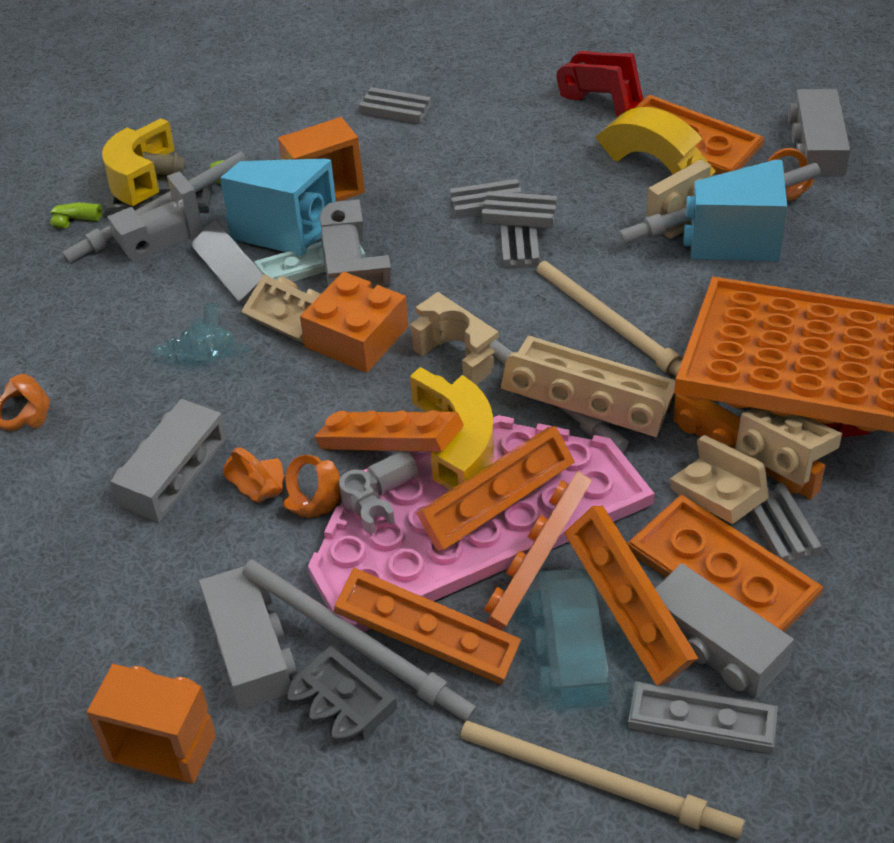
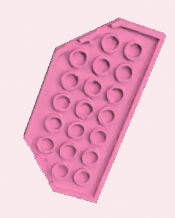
M500 415L493 417V462L551 426L538 423L536 428L514 424V418ZM557 427L575 463L445 550H436L416 512L450 490L433 480L431 452L409 451V454L416 462L418 476L382 495L378 493L380 499L392 505L395 523L390 525L384 517H374L375 533L371 535L364 530L361 516L347 509L343 503H341L340 507L336 506L324 531L325 538L318 553L314 552L308 564L309 575L327 608L334 612V605L353 567L431 601H435L508 569L519 550L527 555L534 543L527 536L540 515L547 519L550 517L555 506L550 504L549 500L561 480L569 484L577 471L592 479V482L553 548L569 542L564 532L592 506L603 505L612 521L615 522L653 505L655 493L611 438L594 435L592 440L570 435V430ZM338 615L363 632L371 629L357 622H354L348 618H345L341 615Z

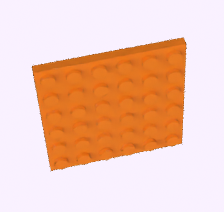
M712 276L675 380L674 394L685 395L687 398L695 401L708 399L725 402L735 408L753 407L769 410L771 413L779 416H804L824 424L834 422L849 424L864 431L882 430L894 432V305Z

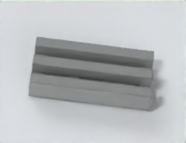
M370 87L368 90L369 95L366 94L364 102L359 104L360 114L420 124L431 106V99L427 96Z
M518 179L451 188L450 198L456 219L482 215L487 191L522 193Z
M487 191L484 209L482 210V223L553 228L557 196Z
M500 224L503 269L538 267L539 249L536 227H528L531 259H525L522 226H514L517 260H510L508 226L514 225Z
M776 484L773 491H770L768 488L769 498L763 503H765L793 551L788 553L761 505H758L749 513L772 553L787 563L820 555L822 545L785 484ZM776 500L780 502L806 548L803 547Z

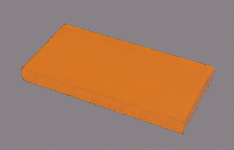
M648 95L635 107L661 109L679 117L690 125L702 138L696 145L697 149L716 171L714 174L717 175L741 169L764 145L765 137L652 95Z
M682 494L627 543L636 558L665 578L683 563L783 632L813 604L823 591L822 585Z

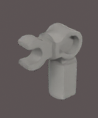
M400 451L368 467L367 472L350 470L341 476L339 486L342 503L347 509L361 516L362 526L367 533L371 535L375 533L374 517H384L390 525L395 523L392 505L380 499L378 493L382 495L417 477L418 468L414 458L408 451Z

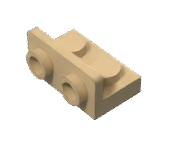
M699 160L649 187L646 217L657 213L663 216L686 208L687 196H694L695 181L709 178L711 166L703 160ZM691 221L666 229L663 235L673 238L684 232V225H691Z
M263 274L241 312L247 318L304 344L300 315L321 294L312 289H308L306 293L298 290V286L294 282L283 276H279L276 280Z
M753 408L741 414L736 450L757 459L765 467L791 481L803 485L809 481L813 461L839 449L842 433L809 417L798 415L779 416L771 413L769 410Z
M706 435L697 439L700 458L670 478L671 489L679 496L681 494L705 510L731 524H734L769 498L764 464Z

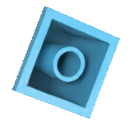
M329 159L239 161L220 177L221 191L226 208V220L233 239L278 251H291L299 256H303L310 245L315 244L321 239V211L329 203L336 202L332 164Z
M772 160L695 181L694 196H687L686 218H691V225H684L683 246L690 247L691 259L779 261L787 211L783 161Z

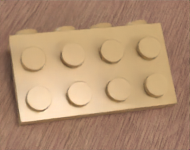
M529 335L519 351L513 352L508 356L501 383V389L657 437L675 395V380Z

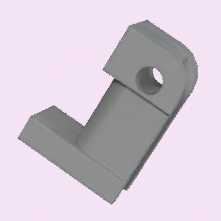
M180 171L167 176L172 202L139 215L130 207L107 216L114 239L132 261H139L190 238L193 239L203 231L195 189ZM140 241H146L142 248L136 249V245Z
M360 200L338 201L326 205L320 214L327 285L329 286L344 271L370 281L372 289L377 285L382 287L390 286L391 266L389 255L362 258L360 243H363V219Z

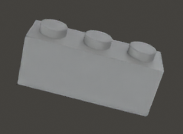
M797 89L795 103H789L788 122L793 123L791 139L792 143H797L795 149L805 155L809 165L812 163L818 164L820 176H846L850 146L837 89ZM795 157V163L800 164L799 160Z
M180 399L173 409L163 416L161 423L149 437L140 443L137 451L126 464L120 467L114 474L110 483L118 506L159 523L227 439L222 414Z
M683 563L655 588L699 658L695 662L698 664L706 663L719 672L725 683L736 691L744 690L756 699L789 664L794 643L792 637Z
M245 566L199 580L239 710L287 695L291 684L289 676L297 674L290 648L281 650L278 640L284 639L277 612L268 614L266 606L272 604L270 592L242 574Z

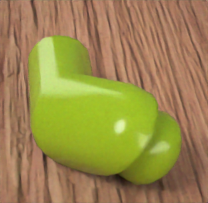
M81 202L56 205L50 212V215H52L50 224L55 228L66 229L70 224L69 219L99 221L103 214V209L100 204Z

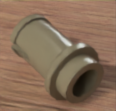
M143 153V158L153 161L156 174L169 176L180 171L183 175L184 157L178 156V153H174V156Z

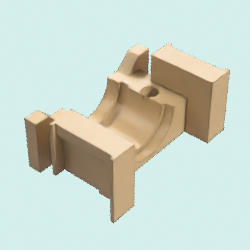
M439 292L416 306V313L421 317L410 324L413 351L423 356L444 342L462 341L465 343L466 357L462 360L463 376L477 385L492 373L491 369L494 368V356L492 354L495 353V350L490 348V343L499 338L497 330Z

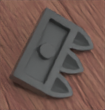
M331 645L296 675L289 686L287 696L289 702L304 701L315 697L310 708V720H323L337 715L332 729L333 739H346L358 734L365 738L398 708L397 699L393 694Z

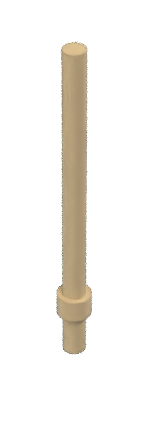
M542 261L538 265L537 272L655 360L656 367L668 376L673 374L677 377L683 360L681 355L671 348H663L547 261Z
M468 720L463 725L461 731V739L676 816L679 818L680 824L696 830L703 826L736 839H740L745 819L708 807L707 800L690 794L686 798L677 796Z

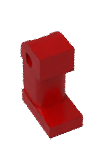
M579 51L571 58L569 63L559 68L556 74L560 96L567 99L582 100L589 92L610 93L617 117L635 108L644 100L633 53L619 54Z

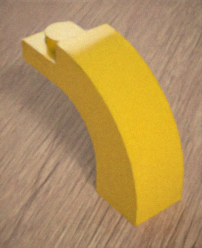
M638 107L630 109L617 117L595 136L610 157L617 162L631 152L640 151L649 153L661 160L672 174L699 160L709 164L696 147L702 140L701 136L679 117L657 108ZM712 166L710 170V177L716 172Z
M160 118L136 131L126 127L107 141L102 150V157L109 189L117 199L135 206L159 193L154 163L143 158V153L168 155L175 150L169 121Z
M421 367L410 376L412 404L425 412L431 410L458 412L464 424L443 452H431L433 480L452 490L493 462L494 428L491 406L479 387L465 376H460L453 384H450L439 375H434Z

